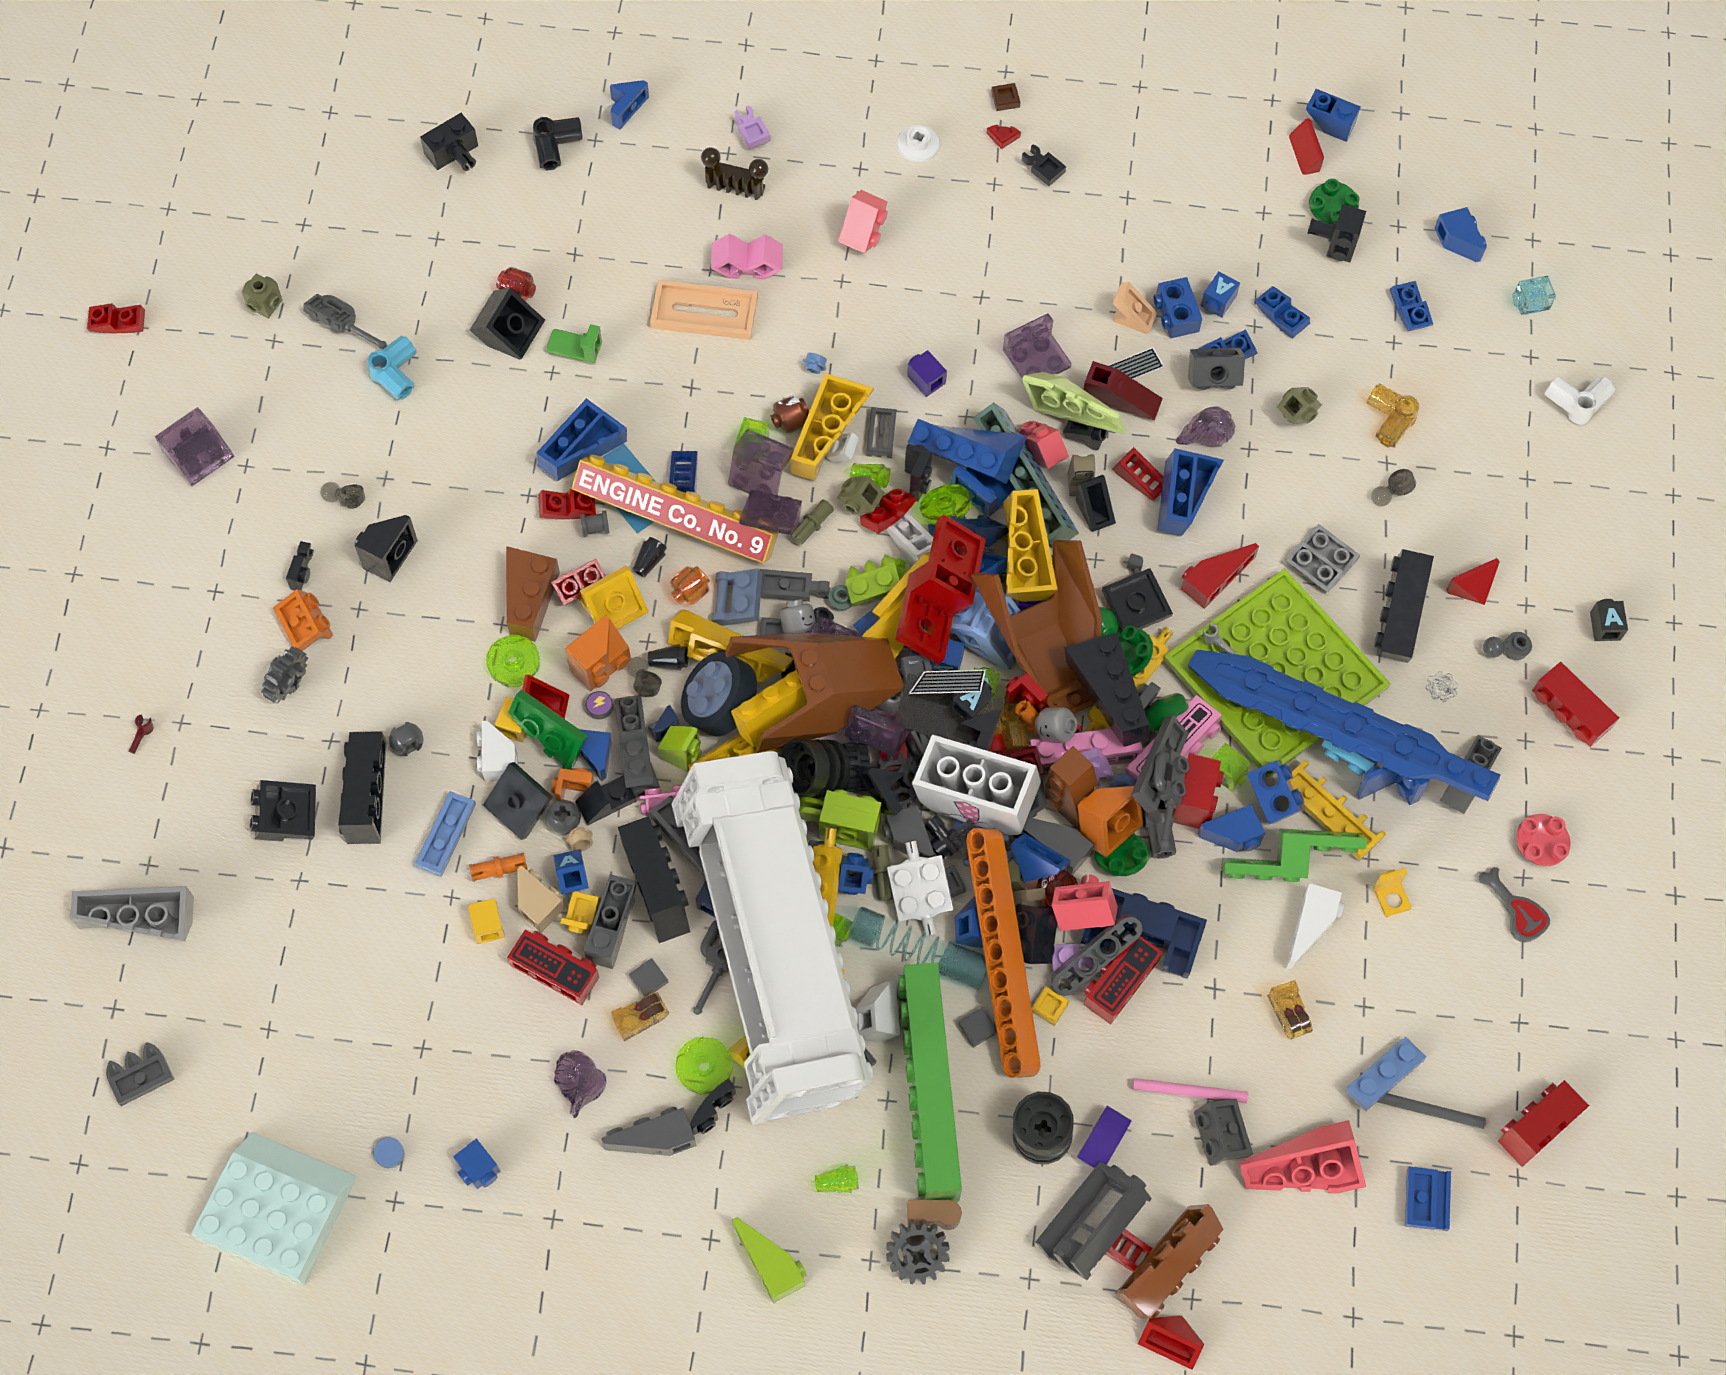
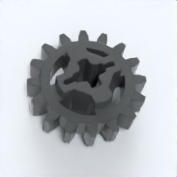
M292 646L289 650L286 649L282 657L279 655L278 658L275 657L267 674L264 676L265 682L262 684L264 688L261 691L264 694L263 697L273 703H279L281 699L285 700L288 693H294L299 688L300 681L306 674L305 668L307 667L306 661L308 657L305 652Z
M910 1219V1227L907 1228L902 1223L899 1224L900 1233L898 1234L894 1231L890 1233L891 1239L894 1242L886 1243V1248L890 1251L886 1254L887 1262H892L890 1264L891 1271L896 1272L899 1270V1279L903 1280L908 1276L912 1285L916 1278H920L922 1285L926 1284V1277L928 1276L936 1280L935 1272L937 1270L944 1272L945 1266L942 1262H949L950 1260L949 1254L946 1253L950 1250L949 1242L944 1241L946 1239L944 1231L937 1233L938 1228L935 1223L928 1228L925 1219H922L920 1225H916L914 1219ZM933 1242L937 1246V1255L931 1250ZM899 1248L905 1254L903 1262L898 1256Z

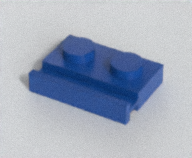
M1410 1166L1407 1168L1406 1227L1431 1230L1440 1229L1443 1231L1450 1229L1451 1171L1444 1172L1436 1169Z

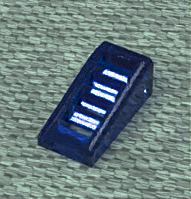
M672 451L669 483L677 487L676 490L684 493L687 491L696 493L698 451ZM677 462H691V464H677Z

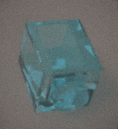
M1548 276L1519 281L1515 292H1513V303L1519 308L1521 315L1550 310L1556 298Z

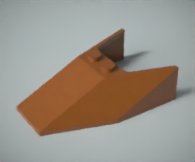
M1081 540L1053 541L1052 564L1058 590L1044 602L1010 615L999 574L974 573L971 576L1023 671L1048 694L1046 707H1064L1070 709L1074 714L1095 704L1087 690L1078 681L1074 671L1067 665L1064 647L1101 637L1102 617Z
M806 632L735 636L730 638L725 651L726 657H732L769 647L786 648L792 654L807 700L806 705L763 732L756 746L757 753L783 747L793 739L812 740L836 734L904 690L889 640L886 638Z

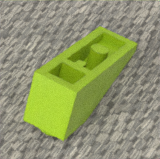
M738 1217L732 1219L733 1227L773 1303L805 1287L803 1278L807 1274L800 1260L794 1262L788 1252Z

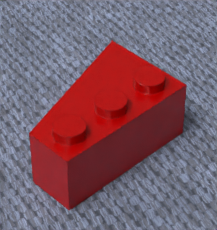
M1565 1080L1558 1086L1554 1083L1549 1085L1541 1093L1544 1097L1542 1101L1538 1104L1532 1101L1521 1111L1524 1115L1523 1118L1518 1122L1512 1119L1501 1129L1504 1135L1498 1142L1521 1167L1528 1163L1589 1107L1588 1103Z

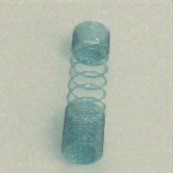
M863 906L859 908L849 932V940L857 941V943H862V945H867L870 948L876 942V948L879 951L882 950L892 935L890 955L894 956L906 939L903 953L904 961L906 962L912 957L920 944L917 956V964H919L926 931L922 932L914 949L906 959L912 925L909 926L901 943L892 954L899 921H895L889 935L879 948V939L885 914H879V912L871 911V909ZM939 936L935 938L930 950L928 951L926 957L921 962V964H924L926 962L933 948L934 951L931 963H934L935 954L939 943ZM952 941L948 943L938 963L940 976L948 977V979L974 988V990L977 989V991L980 989L987 973L985 955L983 953L975 952V950H970V948H965V946L962 947V945H957V943Z

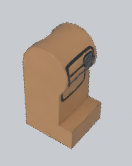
M908 1200V1227H910V1219H914L916 1225H920L922 1219H925L927 1226L935 1223L944 1230L955 1229L960 1223L962 1210L955 1201Z

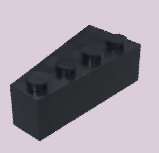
M1402 549L1398 556L1393 557L1390 569L1392 571L1391 580L1388 581L1385 596L1387 597L1386 607H1382L1379 622H1383L1381 632H1377L1374 647L1378 648L1376 656L1406 663L1412 659L1434 556Z
M1117 632L1064 647L1067 665L1074 671L1082 687L1087 690L1097 709H1100L1106 722L1123 747L1150 740L1149 723Z
M382 731L349 732V740L344 743L346 764L342 771L343 789L338 826L339 833L344 836L347 844H381L387 743Z
M649 816L619 826L618 831L632 872L633 874L635 873V879L640 894L644 899L650 921L653 922L658 942L662 943L690 933L685 907L689 906V902L684 889L679 891L677 888L680 880L676 869L669 868L668 863L672 861L667 847L661 848L659 841L663 840L659 826H653Z

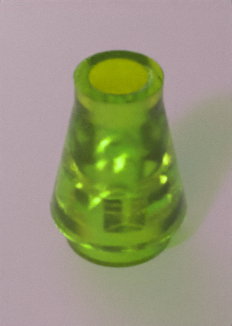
M854 463L851 467L850 477L869 476L880 488H886L890 480L891 471L884 464Z
M846 1164L823 1174L815 1175L817 1192L852 1193V1190L859 1189L856 1167H849Z

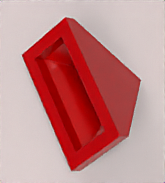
M1498 558L1453 577L1446 589L1448 594L1485 605L1500 563Z
M529 674L525 675L522 690L565 719L570 694Z
M1182 1315L1150 1318L1138 1342V1345L1193 1370L1204 1347L1202 1340Z

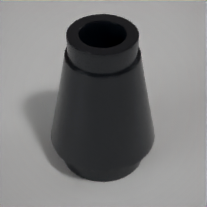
M649 537L647 541H643L632 570L645 578L664 558L667 547L659 540Z
M677 644L649 651V667L679 671L682 668H687L689 663L687 647Z

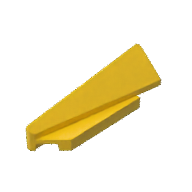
M930 552L924 553L874 608L872 613L877 622L862 635V637L888 639L895 659L904 647V644L895 640L908 577L911 572L928 562Z
M683 609L671 620L667 644L686 646L688 648L687 656L701 661L715 652H725L731 637L743 635ZM772 648L735 656L753 668L759 683L780 671H785L793 661V658Z

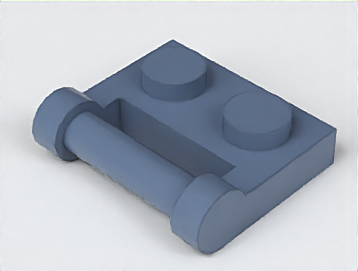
M758 568L730 573L725 571L716 573L715 582L718 585L715 613L712 614V622L725 626L759 621L763 573ZM733 584L731 613H726L728 585Z

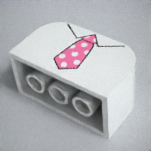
M932 735L912 785L919 801L934 812L986 829H997L1002 834L1019 835L1023 830L1041 780L1036 765Z

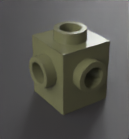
M257 273L251 280L245 283L242 290L246 307L252 312L268 319L283 301L277 282L268 276L263 277Z
M1297 387L1289 389L1276 407L1290 423L1308 424L1317 417V410L1322 404L1317 400L1318 395L1312 389Z
M869 476L853 477L843 483L842 490L837 499L844 505V509L853 515L872 513L885 492Z

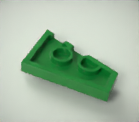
M521 689L515 695L508 714L530 737H536L545 747L543 752L549 758L553 756L563 766L562 769L573 770L588 735Z

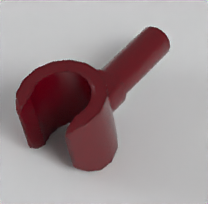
M141 714L135 718L137 732L128 751L132 754H135L144 735L150 734L154 729L151 718L147 724L142 725L144 719Z

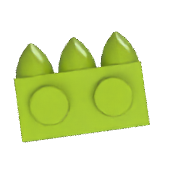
M884 554L881 560L880 568L870 560H867L864 566V573L862 574L858 569L850 566L845 583L851 604L857 606L886 596L901 578L895 561L886 554Z

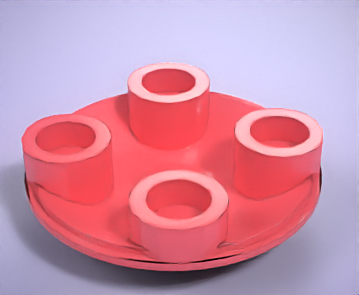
M1534 814L1524 819L1517 830L1516 838L1520 851L1529 861L1537 865H1556L1569 854L1571 846L1570 836L1565 827L1564 820L1560 817Z

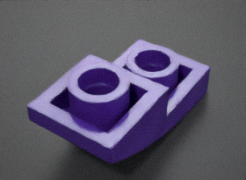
M1107 1105L1078 1153L1077 1158L1093 1168L1099 1162L1107 1165L1132 1120Z

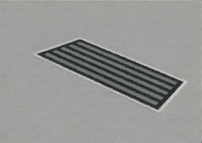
M1154 347L1107 365L1120 370L1132 379L1139 378L1164 367Z
M986 670L924 671L909 694L981 692Z

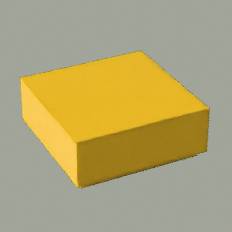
M1045 986L1032 1006V1013L1055 1026L1070 1000Z

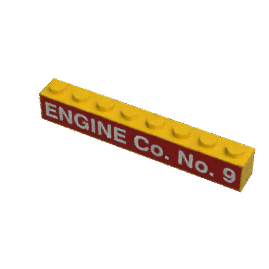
M590 455L580 460L572 490L763 564L771 558L780 529L773 527V523L763 519L757 521L749 518V514L744 511L734 510L733 512L717 501L707 502L700 499L701 496L697 493L681 492L676 490L677 487L671 483L662 482L661 484L655 482L650 475L638 473L637 475L629 472L628 467L621 464L611 465L606 463L603 457L597 455Z

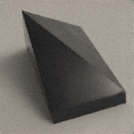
M1102 474L1080 482L1076 502L1090 531L1094 532L1116 524L1105 476Z

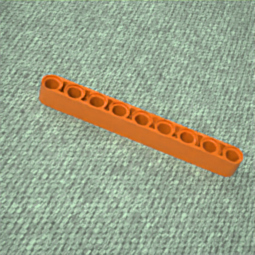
M974 828L967 835V849L1004 1073L1010 1078L1033 1077L1040 1070V1056L1004 838L997 829Z

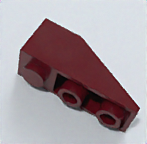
M1092 361L1084 383V391L1107 406L1155 421L1163 400L1161 396L1120 370Z

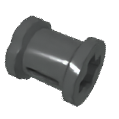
M606 510L596 515L585 516V514H580L584 537H588V534L599 532L610 534Z

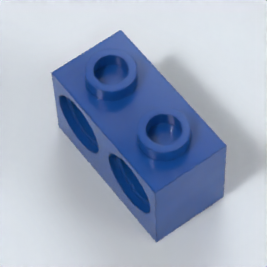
M1184 277L1158 283L1153 300L1156 309L1161 311L1162 327L1164 330H1168L1170 339L1199 332L1202 316L1188 278Z
M1276 760L1247 773L1269 824L1277 823L1304 811L1301 806L1304 804V799L1299 789L1293 788L1290 781L1293 775L1286 763L1282 764L1281 760ZM1270 771H1274L1278 775V782L1274 786H1270L1266 782V775ZM1281 796L1287 797L1290 802L1289 808L1284 812L1277 806V800Z

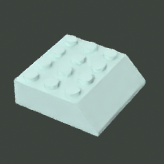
M252 1132L233 1151L191 1234L205 1244L304 1286L357 1176Z

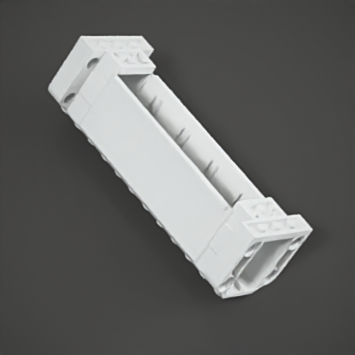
M774 751L694 763L672 802L677 827L684 826L689 848L700 847L699 854L750 1051L744 1066L751 1094L746 1099L752 1125L838 1106L845 1101L857 1097L872 1082L871 1079L873 1078L872 1067L869 1062H866L864 1055L865 1041L863 1036L858 1033L856 1025L858 1022L857 1011L855 1007H851L849 999L850 985L847 979L844 980L841 970L843 968L842 956L836 951L834 944L836 940L835 930L832 925H829L827 918L828 904L825 898L822 899L820 892L821 878L819 873L815 872L813 866L814 852L812 847L808 846L806 840L807 826L805 820L801 819L799 814L800 800L798 794L794 793L792 788L793 774L790 767L787 768L785 758L779 757L778 753Z

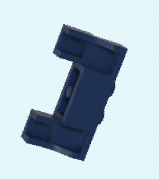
M1112 888L1118 906L1116 919L1125 913L1137 916L1143 929L1140 936L1152 945L1167 949L1161 970L1188 979L1207 919L1177 910L1173 905L1166 902L1156 903L1150 901L1146 896L1139 893L1129 894ZM1124 923V931L1133 932L1135 930L1133 927L1134 923ZM1106 927L1085 928L1081 943L1086 945ZM1104 939L1100 943V950L1108 952L1111 939Z

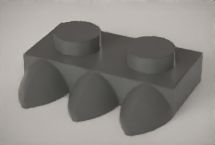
M148 1042L145 1043L143 1049L144 1061L135 1053L127 1052L125 1057L126 1070L116 1062H108L106 1069L107 1079L120 1106L175 1080L164 1055L155 1045Z

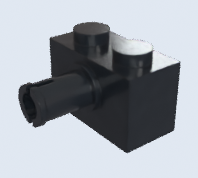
M462 112L420 136L423 152L437 170L454 160L461 165L464 171L469 170L466 164L471 169L475 166L476 160L469 151L478 147L476 131Z
M1342 204L1336 223L1329 224L1311 218L1307 234L1329 239L1330 245L1326 256L1337 261L1350 263L1361 233L1366 211Z

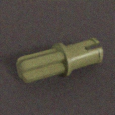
M822 499L810 514L804 515V520L791 533L793 542L802 545L814 531L820 530L821 524L834 511L833 506L828 501Z
M878 845V848L873 846L871 851L877 899L879 901H889L893 899L887 867L890 866L889 846Z

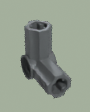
M1160 800L1156 811L1147 813L1142 808L1143 827L1148 832L1152 858L1158 859L1168 858L1176 854L1172 831L1173 816L1169 837L1170 845L1167 848H1162L1160 845L1166 815L1165 802L1163 800Z

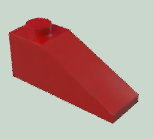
M1254 543L1202 560L1195 567L1190 566L1182 575L1181 590L1205 609L1256 558L1259 545Z

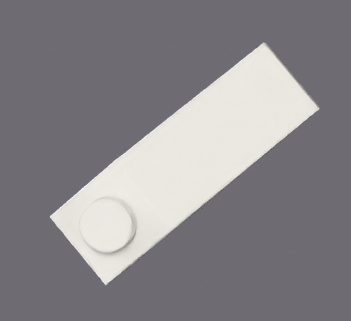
M908 512L886 529L911 567L924 553L931 550L933 536Z
M1309 883L1304 892L1286 969L1292 970L1327 932L1334 920L1341 918L1344 903L1340 902L1341 892Z

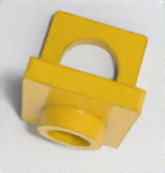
M1406 868L1383 872L1379 875V879L1373 887L1386 918L1409 911L1412 908L1401 884L1408 874ZM1388 894H1397L1401 898V905L1397 908L1390 907L1386 903V896Z

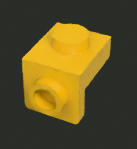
M577 891L572 892L566 918H561L560 923L568 925L567 930L575 933L584 934L585 929L591 930L602 898Z

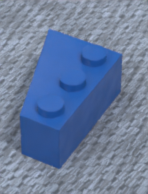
M586 398L537 451V465L559 481L576 471L581 459L590 455L601 457L627 442V427Z
M1174 448L1165 461L1157 531L1179 536L1186 532L1224 461L1223 459Z

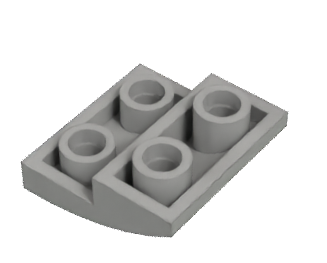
M1318 524L1308 537L1300 542L1286 559V562L1328 593L1360 558V554Z

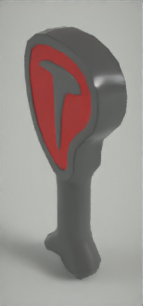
M1493 867L1489 873H1480L1479 882L1491 886L1504 901L1505 909L1510 915V930L1514 938L1524 943L1531 942L1548 929L1550 925L1548 913L1533 900L1512 895L1500 881V869L1498 867Z

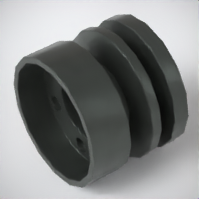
M793 739L780 750L779 757L785 758L787 768L790 767L792 771V788L794 793L798 794V797H824L827 790L834 792V790H843L846 787L850 777V761L845 748L836 740Z
M1035 1092L1023 1098L1018 1103L1013 1114V1142L1017 1152L1025 1160L1035 1164H1051L1059 1161L1068 1152L1072 1143L1074 1115L1069 1104L1061 1096L1051 1092ZM1041 1128L1047 1129L1044 1136H1039Z

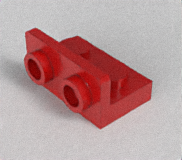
M1025 673L1020 678L1014 677L1006 685L1003 709L1008 713L1018 703L1026 700L1031 703L1037 712H1041L1046 708L1048 694Z

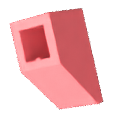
M1028 421L1021 425V429L1018 430L1019 434L1027 435L1025 444L1039 466L1049 469L1069 457L1058 429L1037 421Z

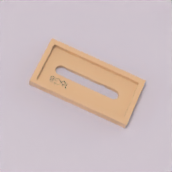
M658 280L650 325L653 329L751 340L758 291ZM675 305H693V307L733 310L738 315L736 317H724L675 311L672 308Z

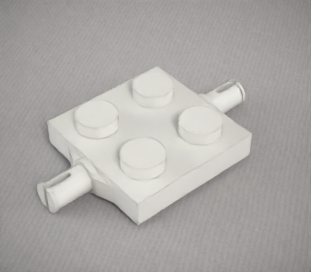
M912 841L911 844L910 842L905 843L908 860L899 865L889 866L887 870L899 922L910 919L922 920L925 936H929L930 931L931 935L937 934L933 917L939 913L954 910L942 855L931 858L919 857L917 841Z

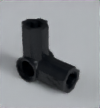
M540 117L534 121L533 139L536 145L540 168L548 171L555 170L558 166H561L557 143L583 140L579 117L560 120Z

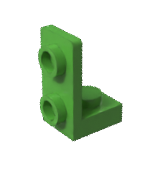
M590 324L587 333H583V335L553 329L546 347L547 352L595 363L602 345L600 326Z

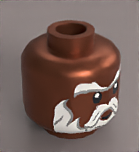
M791 395L774 403V413L770 417L776 429L781 427L784 432L791 433L804 426L809 409L803 398L798 399V397Z

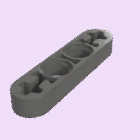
M1131 913L1122 914L1116 919L1115 925L1107 926L1055 970L1051 977V983L1055 992L1062 996L1071 995L1137 940L1143 930L1138 917ZM1126 922L1129 924L1134 923L1133 927L1135 930L1133 932L1124 931L1123 924ZM1115 930L1118 934H1121L1122 942H1119L1117 936L1113 933ZM1104 939L1114 940L1115 947L1112 951L1103 952L1100 950V943ZM1081 958H1092L1094 961L1093 966L1089 970H1081L1078 967ZM1071 967H1074L1076 973L1080 976L1078 979L1075 974L1072 975ZM1062 976L1065 979L1069 978L1070 985L1067 987L1064 984L1059 986V978Z

